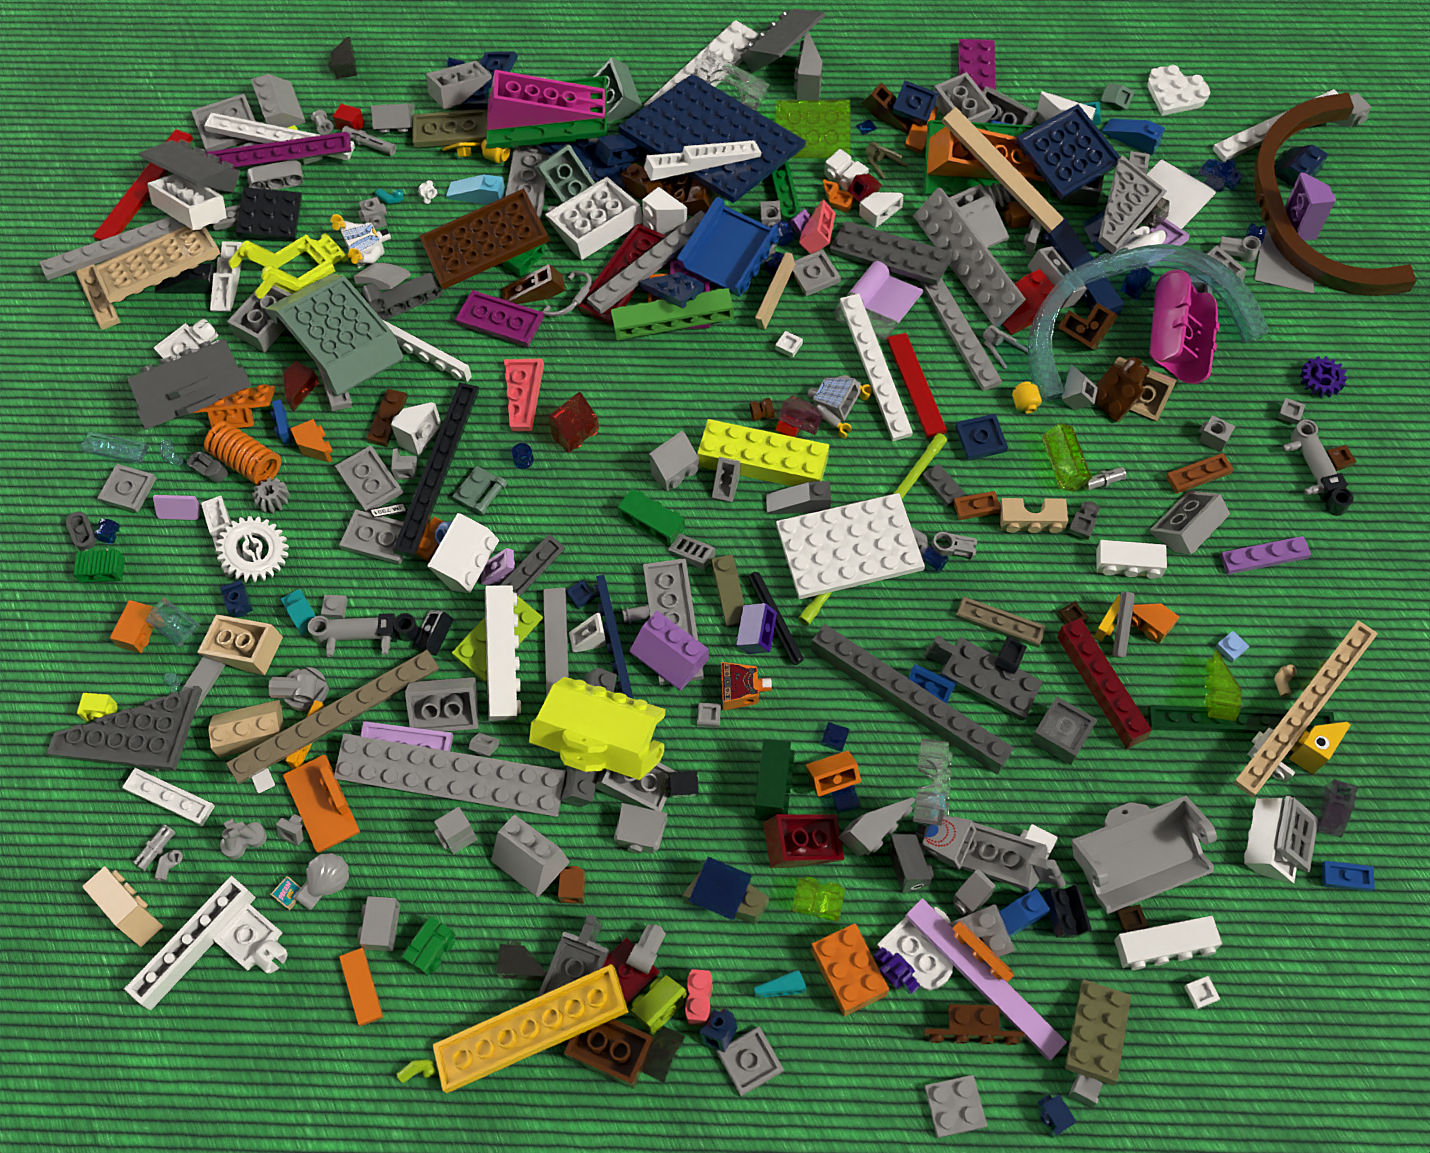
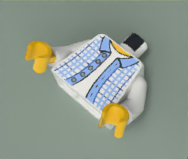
M334 214L330 220L333 223L332 228L334 230H339L341 227L343 239L349 249L347 257L352 258L351 262L356 264L358 268L367 263H375L385 252L382 242L391 239L387 228L376 232L372 223L354 224L343 221V218L337 214Z

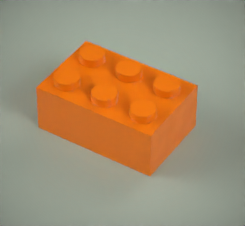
M856 923L812 943L811 952L843 1017L888 995L889 988Z

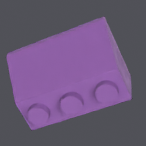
M1300 173L1285 205V209L1292 226L1304 241L1317 239L1333 205H1335L1336 198L1329 185L1305 173Z
M656 611L642 626L630 649V653L679 691L689 683L709 660V649L659 611Z

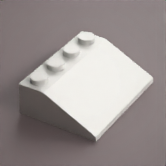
M608 177L545 214L570 250L581 260L630 231L637 223L641 224L643 222L640 204Z

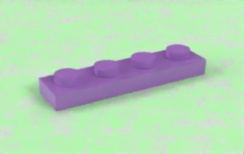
M1304 536L1222 552L1220 559L1226 574L1229 575L1309 559L1311 552Z

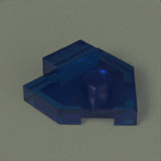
M1209 159L1199 171V174L1207 177L1204 184L1219 192L1225 187L1233 190L1242 179L1240 171H1237L1235 168L1236 164L1233 159H1227L1225 162Z

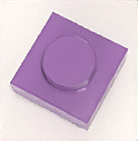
M806 209L800 211L789 221L799 237H801V232L810 219Z

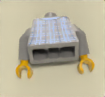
M847 375L825 378L819 389H809L808 398L813 400L819 415L832 427H837L839 429V436L846 439L847 434L843 429L851 433L852 428L850 424H842L840 421H845L858 396L862 400H869L872 387L868 384L861 386V383L856 381L855 378Z

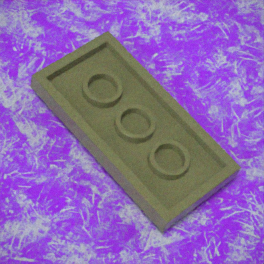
M477 109L414 114V148L453 145L462 142H483L486 139L487 110Z
M1084 979L1082 980L1065 1069L1113 1086L1116 1085L1131 995Z

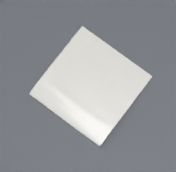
M1162 159L1146 174L1167 191L1149 214L1156 218H1159L1161 215L1180 229L1216 194L1214 190Z

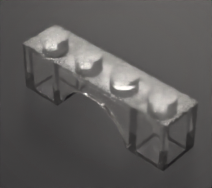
M705 50L697 61L693 73L709 84L716 81L731 83L740 92L741 103L757 111L765 99L770 86L765 81L708 50Z
M921 738L917 771L927 775L933 783L926 787L917 788L913 822L942 826L943 816L948 817L949 803L945 802V799L949 800L950 785H946V782L950 783L951 769L947 768V766H951L952 752H948L949 742Z

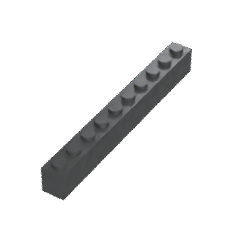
M826 624L812 639L811 651L997 775L1010 758L1014 749L1012 746Z

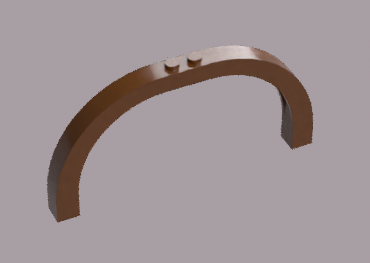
M1349 92L1311 99L1287 111L1267 132L1255 161L1253 175L1256 203L1261 208V219L1265 221L1269 235L1276 248L1301 273L1326 287L1338 291L1369 296L1410 292L1417 281L1411 264L1387 268L1354 267L1325 257L1309 246L1292 226L1276 182L1274 160L1278 149L1286 140L1303 129L1317 124L1348 120L1354 109Z

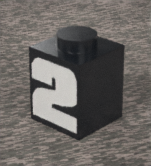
M697 771L670 772L668 778L664 779L665 793L669 792V798L697 797L699 794Z

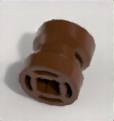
M770 397L763 399L761 402H749L754 422L760 421L764 417L767 419L774 418Z

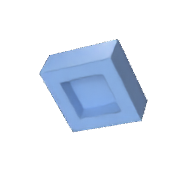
M1234 631L1216 645V648L1230 662L1236 660L1250 647Z

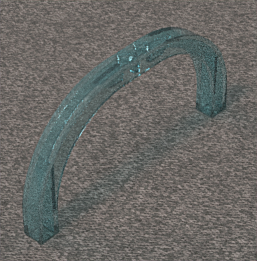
M1170 244L1146 245L1129 250L1128 248H1123L1111 255L1110 253L1102 254L1097 259L1086 262L1065 275L1046 296L1036 312L1029 333L1028 362L1033 384L1037 385L1042 402L1059 398L1065 390L1053 357L1052 334L1055 319L1064 301L1073 292L1091 282L1147 267L1183 270L1210 286L1231 312L1243 344L1261 339L1270 331L1259 304L1250 289L1222 262L1201 251L1184 246Z

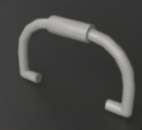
M572 271L567 279L571 281L574 276H583L587 279L586 285L581 288L570 306L558 312H550L551 307L547 305L542 311L544 316H561L579 305L590 291V275L583 271Z

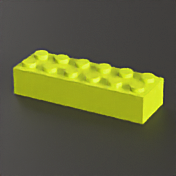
M708 419L697 456L699 457V467L717 470L719 457L740 461L741 476L793 487L807 482L822 481L828 460L829 444Z

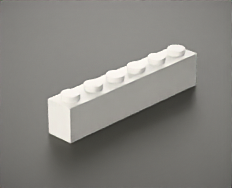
M486 586L484 593L488 721L516 720L517 714H521V701L517 700L516 692H520V678H516V670H519V657H515V648L519 647L518 635H514V627H518V615L514 614L513 606H517V593H513V586Z
M231 876L126 986L125 990L142 1006L152 1010L215 942L213 940L214 937L247 902L251 904L256 897Z

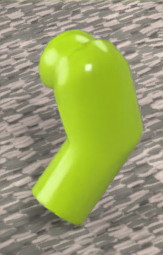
M414 1060L397 1073V1077L402 1083H405L417 1073H423L425 1078H430L436 1073V1068L431 1060Z

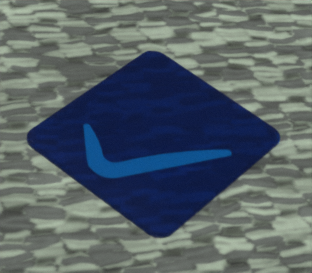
M870 119L856 125L863 135L877 129Z

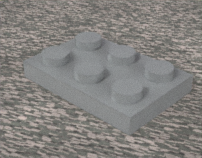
M371 445L335 465L336 470L367 513H370L368 509L380 507L403 494L401 487Z
M355 509L339 546L346 551L400 565L404 556L394 554L393 548L404 522L386 517L373 518L370 513Z

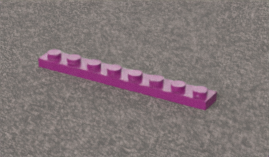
M340 132L209 151L206 154L216 155L220 157L219 161L230 162L234 164L233 168L236 169L349 153L352 151L350 133Z

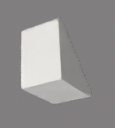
M600 613L594 614L569 632L573 652L606 646Z

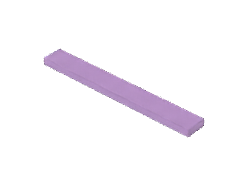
M923 898L905 915L992 1005L999 1006V1012L1018 1031L1025 1032V1038L1048 1061L1067 1043L1004 979L999 981L989 971L992 967L985 960L983 963L978 961L972 955L973 949L967 943L962 945L953 936L955 931Z

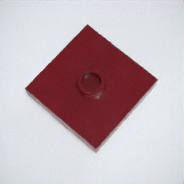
M628 938L607 956L603 966L604 968L612 964L615 967L626 1006L660 974V971L654 965H652L647 975L626 963L635 946Z

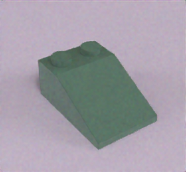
M569 144L564 145L535 166L544 182L562 204L595 184Z

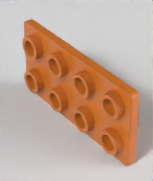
M263 384L253 388L247 387L193 413L207 412L211 428L221 421H227L236 428L252 427L254 420L251 408L269 406L275 392V386Z
M322 755L283 775L317 853L360 833V829L337 779L334 778V772L326 755Z

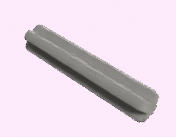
M1121 593L1113 656L1126 657L1135 598L1134 593Z

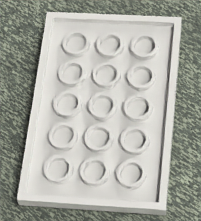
M899 493L776 521L777 530L799 599L923 571L925 568Z

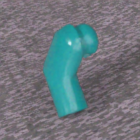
M378 189L375 194L376 197L387 204L400 203L404 199V193L400 189H395L393 194H388L384 190Z

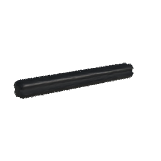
M752 572L748 579L760 603H766L777 612L774 630L791 663L793 665L800 664L804 661V658L759 572Z

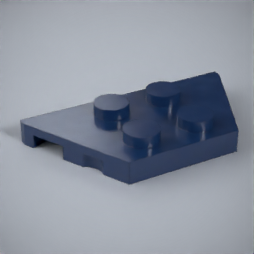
M682 272L639 280L641 289L682 309L687 306L686 301L688 299L693 301L697 295L704 291L703 282Z

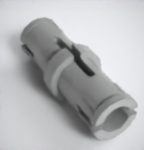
M1122 466L1110 471L1103 470L1097 475L1083 478L1082 484L1086 491L1101 486L1107 487L1113 482L1126 479V471Z
M163 824V827L153 839L145 843L147 846L133 863L145 871L158 854H162L163 847L176 832Z

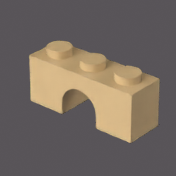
M1002 498L1000 503V531L1010 533L1017 531H1029L1031 533L1050 531L1058 533L1065 531L1068 523L1066 499H1044L1040 513L1027 511L1024 507L1023 498Z

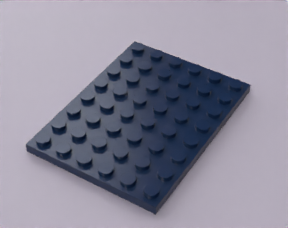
M694 74L686 77L618 126L620 134L654 155L683 153L684 146L755 141L761 151L760 157L685 173L732 203L740 199L806 146V140Z

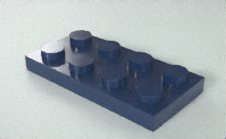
M515 51L485 52L479 64L491 74L492 78L464 102L459 104V108L487 109L488 90L492 87L495 70L510 72L518 58Z

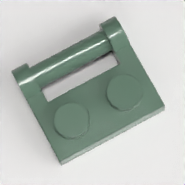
M476 466L453 495V499L455 502L483 516L487 512L486 508L508 483L502 477H497ZM491 484H493V487H492V488L490 489V491L486 494V496L483 498V500H482L480 503H477V501H478V500L481 498V496L485 493V491L488 489V487H489Z

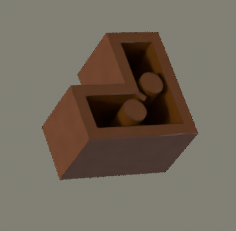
M1097 303L1086 320L1069 310L1058 328L1096 350L1118 315Z

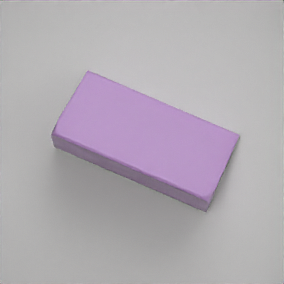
M153 496L156 515L159 519L198 520L200 517L201 505L195 496Z

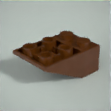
M688 175L662 180L663 190L687 207V216H694L699 211L706 214L716 197L719 196V194Z

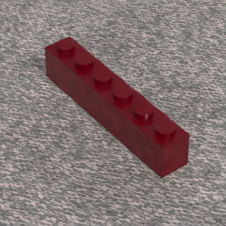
M1079 618L1061 626L1057 639L1125 748H1131L1145 741L1152 732V729L1082 619Z

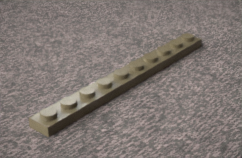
M426 650L227 762L226 765L239 785L407 689L409 682H419L437 672L439 667L429 651Z

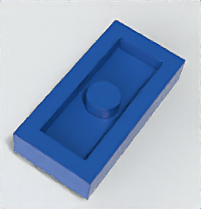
M281 399L272 401L274 410H271L274 422H277L278 425L274 427L278 439H282L284 445L292 444L287 414Z
M916 664L913 666L908 678L946 704L956 683Z
M1324 861L1322 863L1323 886L1366 892L1375 890L1373 866Z

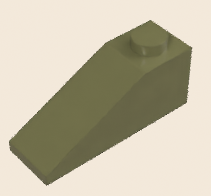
M733 554L711 559L712 573L726 627L739 625L741 623L740 618L743 612L744 601Z

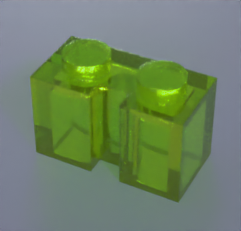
M813 877L799 878L792 911L839 922L845 888H841L840 884L828 882L827 886L817 884L818 880Z

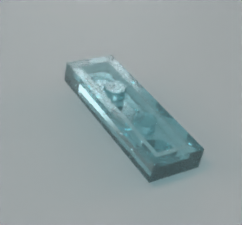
M91 431L88 432L81 447L84 453L139 464L142 463L149 448L146 442Z

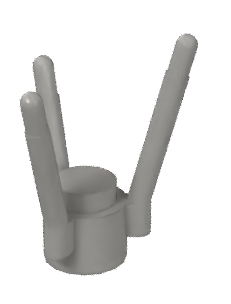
M994 325L989 326L983 334V338L986 340L984 345L991 350L1004 369H1007V365L993 345L998 346L1005 340L1029 355L1033 353L1016 342L1015 338L1000 331Z

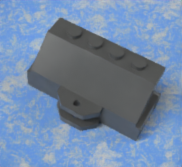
M225 337L212 343L210 340L198 344L199 348L191 351V348L179 352L180 356L172 359L171 356L159 360L161 364L154 367L152 364L140 368L141 372L128 377V382L138 404L136 411L146 430L178 416L191 414L217 402L223 397L251 386L242 363H236Z

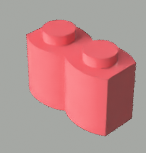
M692 969L688 977L689 997L685 1006L686 1018L689 1025L705 1026L710 1017L709 999L712 995V976L710 971Z

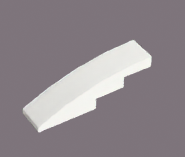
M222 242L221 257H218L217 272L213 273L211 312H231L239 282L241 263L238 267L232 269L228 262L241 246V242Z
M218 496L201 503L215 548L221 547L216 545V541L221 539L219 533L225 532V526L232 527L223 498ZM238 542L236 545V551L238 555L242 559H244L242 557V551ZM229 567L223 569L227 578L236 575V572L228 575Z

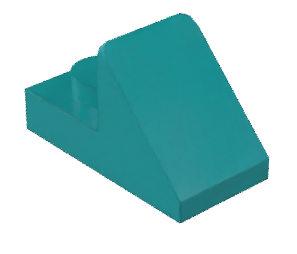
M298 589L281 598V601L300 634L303 635L309 632L308 623L316 615L302 591Z

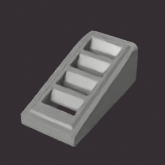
M682 534L677 536L668 549V552L681 559L686 558L688 563L705 571L712 561L711 559L716 555L714 547ZM682 541L684 544L679 550L677 549V546ZM688 545L691 546L688 552H684ZM696 549L697 552L695 555H692V552Z

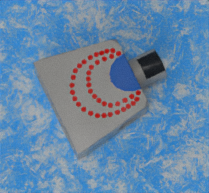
M936 815L930 826L919 823L916 828V836L924 839L923 846L930 855L960 870L977 830L969 819Z

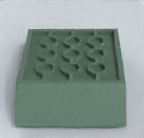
M330 274L265 308L266 313L276 325L282 322L324 371L325 383L337 397L404 359L393 332L344 275Z

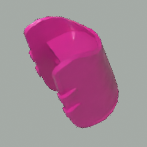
M1173 269L1160 276L1156 283L1149 355L1154 362L1168 369L1179 380L1196 385L1207 380L1211 374L1213 354L1217 348V343H1215L1216 333L1219 331L1220 325L1218 323V307L1212 294L1206 292L1197 293L1187 272Z

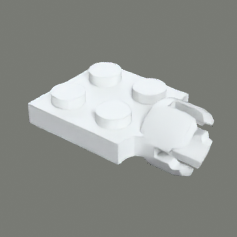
M201 319L191 327L185 323L156 345L154 349L162 358L171 356L173 359L180 356L179 352L191 348V351L198 349V344L207 340L213 342L217 339L218 333L215 332L210 323H206L208 322L206 319Z
M248 902L213 939L247 970L254 965H258L266 973H273L279 967L272 960L276 957L284 964L287 958L286 949L277 941L282 932Z

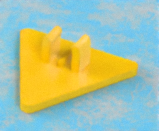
M482 142L456 143L443 147L442 150L457 149L459 157L471 156L470 147L481 146Z

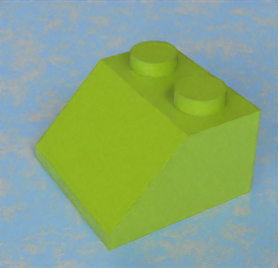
M667 975L662 979L660 977L657 978L649 987L651 990L645 996L640 995L632 1004V1015L652 1036L687 1001L686 990Z

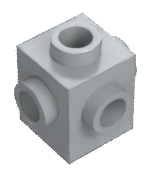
M378 197L359 202L361 210L358 213L361 222L372 223L374 229L387 226L384 215H387L384 203L380 204Z

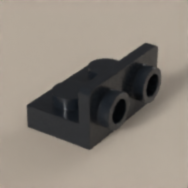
M1072 885L1065 889L1048 888L1043 890L1046 904L1050 908L1049 915L1056 938H1075L1091 932L1092 928L1079 885Z

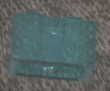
M165 597L152 609L145 620L180 648L200 625Z

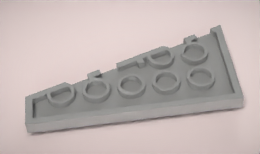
M1123 155L1117 161L1098 242L1113 254L1167 192Z

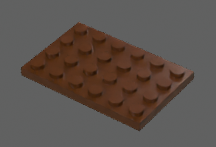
M524 188L420 235L443 290L550 241Z

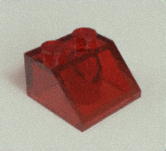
M581 392L575 394L548 416L553 439L568 453L579 448L588 437L594 436L599 429L598 417Z

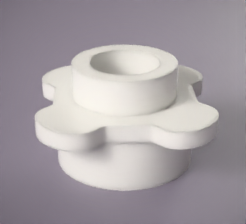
M428 180L420 185L418 194L428 204L437 195V189L433 187V182Z

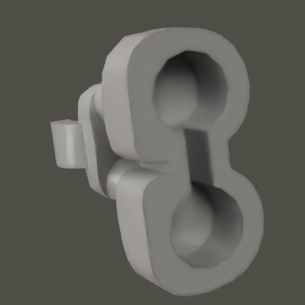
M233 819L224 822V826L227 829L222 832L223 839L221 840L220 848L229 859H238L244 854L246 848H258L266 842V830L260 823L253 822L245 825L243 822L235 823Z

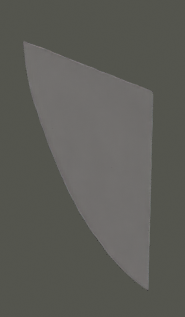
M1264 226L1255 280L1314 293L1313 280L1297 270L1283 257L1273 243L1267 227Z

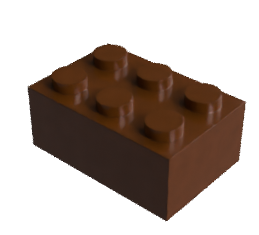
M612 1019L572 1037L564 1055L567 1059L634 1089L655 1041L653 1036Z

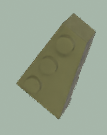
M710 857L683 894V903L703 907L705 910H713L726 914L729 917L756 924L769 905V897Z

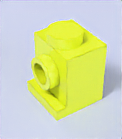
M93 693L82 694L77 714L85 722H90V719L96 721L97 718L117 713V703L110 695Z

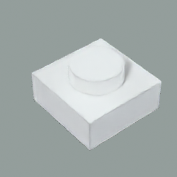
M785 331L775 345V350L793 358L803 344V339Z
M1209 976L1184 986L1196 1010L1220 1000Z

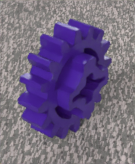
M1316 356L1315 360L1310 358L1301 369V384H1307L1305 390L1311 389L1312 395L1317 392L1321 398L1324 394L1330 398L1332 394L1338 395L1340 390L1346 385L1345 382L1348 377L1344 375L1347 371L1340 369L1341 363L1335 364L1336 359L1329 361L1328 357L1325 356L1321 360L1319 356Z
M881 947L874 954V958L882 966L879 969L882 976L895 989L901 986L903 990L912 995L920 987L917 979L912 975L915 972L914 968L898 952L893 955L886 948Z

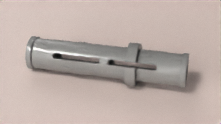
M348 126L342 129V132L350 133V140L355 141L360 146L365 145L391 156L396 151L395 144L370 136L365 131H357Z

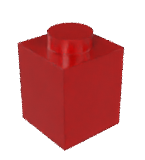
M342 103L333 115L337 130L342 131L345 126L359 131L365 123L361 109Z

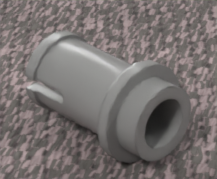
M648 605L630 609L626 607V609L622 610L624 623L628 622L631 624V621L650 619Z

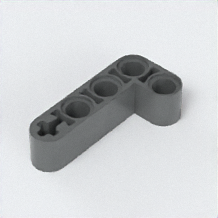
M432 273L422 275L381 293L375 284H368L361 289V296L384 321L435 300L443 293V289L436 276Z

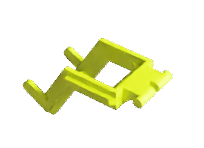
M327 233L322 234L319 241L310 239L306 234L277 253H273L247 240L241 244L229 260L228 265L234 269L246 257L265 266L261 275L264 281L255 292V295L261 299L273 285L293 294L335 272L333 265L341 260L343 262L347 261L348 257ZM305 251L318 263L317 267L299 278L277 269Z

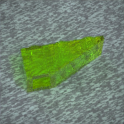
M1214 650L1212 658H1208L1205 670L1209 672V676L1206 677L1205 689H1208V693L1205 696L1204 706L1208 707V717L1236 721L1241 710V688L1219 652Z

